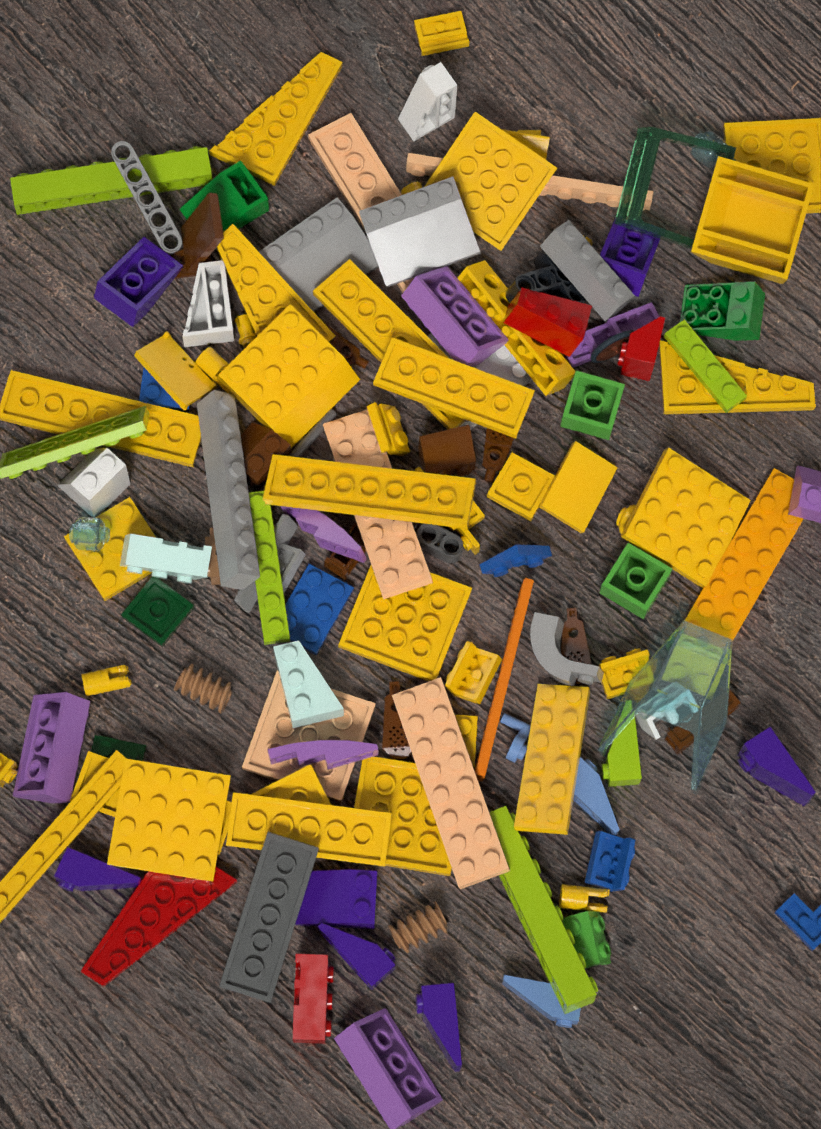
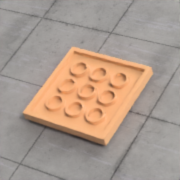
M277 671L242 769L278 781L306 766L299 767L297 758L271 765L267 749L292 743L318 740L363 742L376 703L331 689L344 708V716L293 728L279 672ZM325 760L311 764L329 799L342 803L356 762L329 770Z

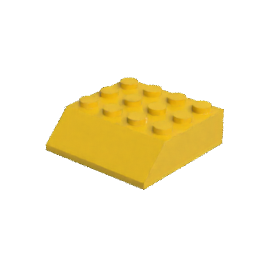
M718 156L691 253L711 264L784 284L788 280L814 184Z
M290 304L218 374L217 380L231 394H234L235 398L264 427L272 429L291 444L292 448L360 381V378L346 359Z

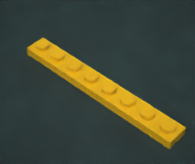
M118 750L113 753L1 880L0 923L118 791L121 785L126 758Z

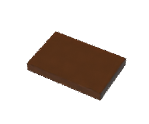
M208 193L181 227L187 273H195L198 270L199 263H204L224 239L219 199L216 193Z

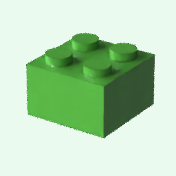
M576 371L560 427L609 440L625 384Z
M627 543L602 583L599 593L644 619L670 578L673 569L632 544Z

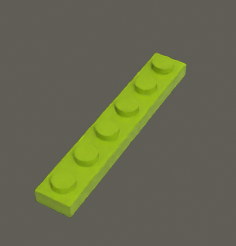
M264 491L250 492L248 494L260 577L255 580L264 645L290 642L271 505L265 504V501H263Z

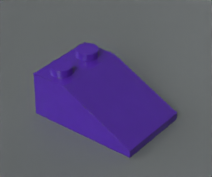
M616 215L600 256L629 290L639 297L663 231Z
M143 237L97 281L94 299L134 327L154 306L181 271L183 265Z
M771 727L742 746L738 753V763L744 772L747 773L749 771L753 778L802 806L809 803L816 792Z
M351 869L312 871L295 925L319 926L323 923L339 928L374 929L377 871Z
M454 983L421 986V992L416 994L417 1014L422 1013L423 1022L454 1072H460L462 1060Z

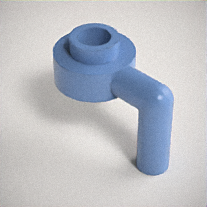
M504 713L500 723L519 731L506 755V759L515 763L517 759L523 760L526 754L527 745H525V742L530 733L531 726Z

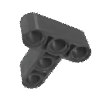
M412 522L422 551L449 564L456 563L461 559L463 541L460 537L438 525ZM430 533L435 536V539L427 542L423 540L422 536ZM448 545H455L458 551L448 553L444 548Z

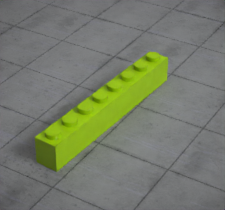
M196 146L185 151L177 152L170 150L159 155L144 154L139 157L157 193L206 186L212 180L207 147L201 148ZM93 162L88 166L82 167L73 165L63 170L54 171L47 169L37 174L21 173L16 177L10 178L17 215L133 197L115 162ZM132 169L128 173V179L131 182H138L142 178V173L138 169ZM145 191L141 195H148L152 193L149 191Z
M506 806L489 812L510 869L509 872L498 876L564 1014L594 1003L597 995L596 992H598L596 982L593 977H588L584 969L586 968V962L582 954H577L573 946L575 944L574 937L569 929L565 930L562 923V912L558 905L554 906L551 901V889L548 883H543L539 876L541 870L536 859H531L528 853L530 848L525 836H520L518 831H515L514 813H509Z

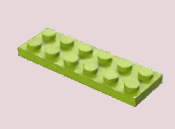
M143 406L3 453L0 459V478L9 477V479L21 476L23 471L29 469L37 471L45 468L47 463L53 461L61 463L69 460L72 457L71 455L80 452L82 455L93 452L96 449L95 447L104 444L106 447L112 446L120 442V439L128 436L130 438L139 437L147 430L149 420L147 407Z

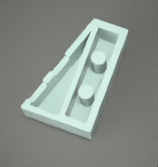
M128 534L124 538L120 566L127 567V572L142 574V570L152 572V577L167 579V575L176 576L178 582L192 584V580L207 577L212 546L196 547L188 545L186 542L179 541V543L165 541L161 538Z
M300 641L273 647L293 728L344 716V708Z

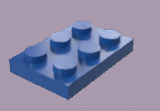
M309 564L285 604L290 642L300 641L305 650L317 656L354 592V587Z

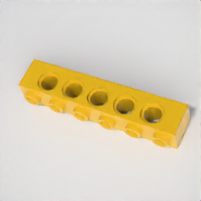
M485 260L467 266L459 275L458 280L508 338L509 341L505 344L506 348L545 396L564 389L573 379L576 371L560 352L503 323L508 305L510 304L505 296L508 288Z

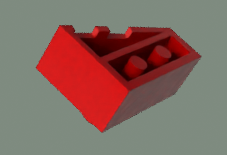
M521 288L508 305L503 323L570 357L584 339L592 305Z
M295 954L293 1043L325 1044L326 1037H331L332 1020H326L327 1010H332L333 993H327L328 983H333L334 967L329 966L328 955Z

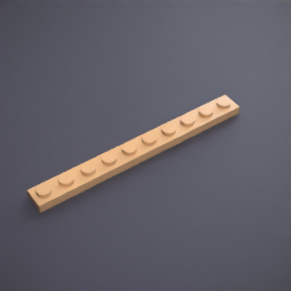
M408 153L406 172L418 177L432 176L443 158ZM552 176L539 195H555L564 200L574 198L580 199L585 203L599 202L606 203L610 207L625 206L631 207L635 211L650 210L653 191Z

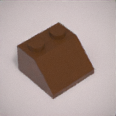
M252 422L240 436L247 483L258 491L267 481L272 455L289 456L291 444L272 429Z
M466 425L420 436L418 455L423 472L449 476L455 474L457 476H465L470 474L472 470H475L476 458L470 426Z

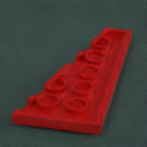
M215 867L213 882L148 871L82 968L81 973L102 987H105L238 881L218 867Z

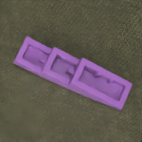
M651 302L609 318L607 323L587 330L584 339L570 357L562 355L572 368L591 361L590 356L594 349L610 337L627 330L636 331L660 316Z
M280 506L284 514L296 518L302 531L313 534L319 547L365 563L367 558L362 548L344 529L326 515L317 510Z
M350 740L298 742L267 749L271 765L297 758L299 767L325 760L328 770L378 755L377 744Z

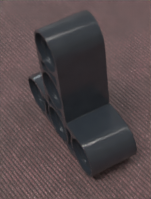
M543 249L534 259V265L537 270L517 276L507 289L505 295L508 302L511 303L520 289L525 288L580 303H585L586 301Z

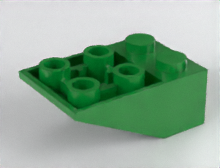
M239 161L219 173L180 208V212L188 220L208 193H216L219 199L224 232L232 224L237 229H240L269 211L268 197L243 162Z
M756 282L685 285L680 322L685 319L695 333L701 336L734 341L759 340L765 293Z

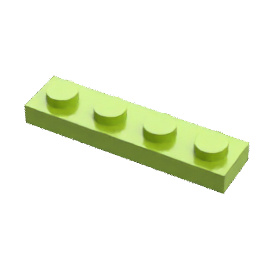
M685 319L664 334L667 342L725 413L746 400L747 395Z

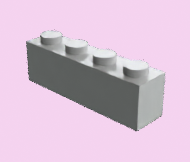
M570 220L556 228L540 245L604 321L617 314L635 296Z

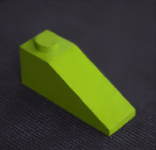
M628 702L605 764H602V777L607 779L608 787L638 785L642 779L633 702Z

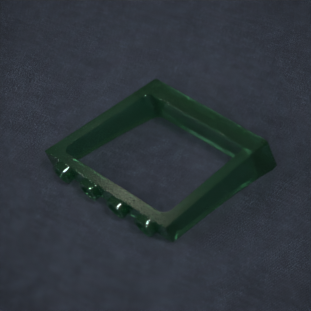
M655 127L638 128L614 224L692 249L694 239L646 223L641 218L660 140L715 152L720 157L736 161L734 159L736 147Z

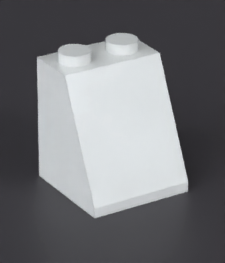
M102 448L91 452L58 484V487L94 519L130 485L126 464L108 448Z

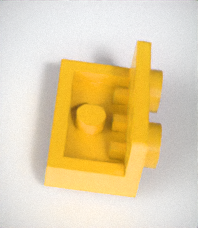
M466 641L464 647L458 653L457 661L452 671L447 675L446 688L455 697L480 705L502 658L497 654L476 648L472 642Z
M638 648L627 652L624 657L617 659L616 656H611L601 661L602 663L599 664V667L604 672L601 684L606 699L656 685L657 680L649 661L650 654L648 650L641 651Z

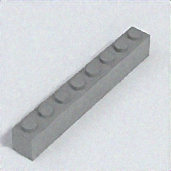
M213 390L197 403L220 583L223 587L243 590L260 577L236 400L234 394Z

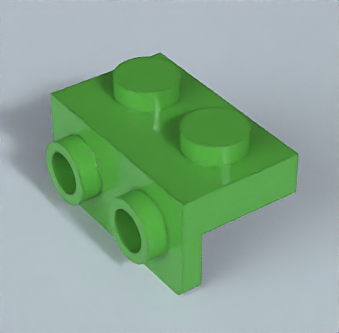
M585 911L563 918L562 923L565 930L569 929L575 940L573 946L577 954H582L586 962V968L611 964V949L608 942H606L604 934L605 922L599 912Z

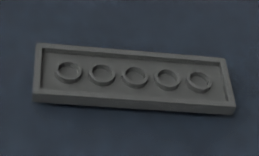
M267 832L219 987L271 1003L319 847Z

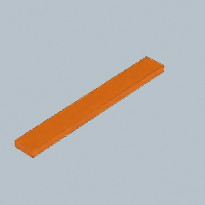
M528 578L523 579L520 586L474 770L478 781L481 782L486 775L534 580Z

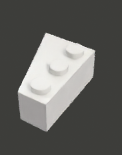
M441 62L435 66L430 65L421 72L398 118L413 141L418 140L455 118L457 84Z
M222 260L199 263L187 322L183 332L184 347L234 341L225 265Z

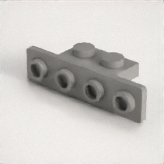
M282 514L274 526L283 594L306 555L301 549L288 545L298 526L286 514ZM255 581L245 589L238 590L234 599L248 613L257 601Z

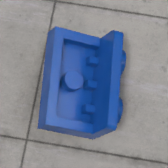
M596 831L585 883L602 889H610L611 892L624 890L629 882V868L631 860L635 855V839L620 838L603 831Z

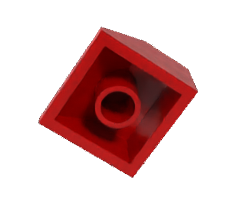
M658 317L632 332L628 342L623 341L618 365L622 366L620 375L650 381L665 317Z

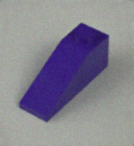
M67 847L54 875L56 881L59 882L58 886L70 892H73L74 889L92 891L137 888L142 881L138 876L112 865H107V863Z
M323 923L318 926L319 933L371 990L395 970L396 965L393 962L396 958L386 947L382 950L377 944Z

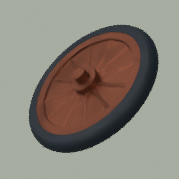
M635 330L623 331L601 343L591 353V361L601 363L618 356L621 352L623 341L628 342L630 334Z

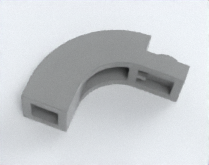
M534 612L530 632L531 645L537 660L547 673L556 681L566 686H575L576 678H578L579 682L592 685L593 681L602 683L604 672L599 666L574 662L562 656L560 640L564 623L560 617Z

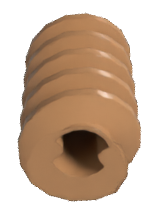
M191 663L180 674L174 691H178L181 688V695L183 696L191 692L190 698L194 701L200 696V704L205 705L209 701V708L212 710L219 705L218 712L222 714L232 695L231 682L229 681L223 687L221 686L222 677L213 682V673L210 672L206 677H203V668L194 673V664Z
M434 901L435 910L429 905L425 906V915L420 910L415 911L416 920L407 915L406 925L401 920L396 921L397 929L387 925L399 949L402 948L406 953H409L410 943L414 947L419 948L418 939L420 938L426 944L429 943L428 934L430 933L435 939L438 938L437 929L439 928L445 934L448 933L447 922L436 901Z

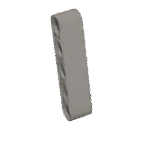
M126 141L117 142L111 151L113 160L157 242L167 254L178 252L182 247L181 236L130 143ZM118 148H128L130 156L126 160L118 159L116 157ZM132 169L140 170L142 173L141 180L131 182L128 179L129 171ZM149 191L154 195V200L151 204L145 205L140 201V195L143 192ZM157 213H161L166 217V223L161 227H156L152 223V217ZM172 235L178 239L176 248L168 249L164 246V239L167 236Z

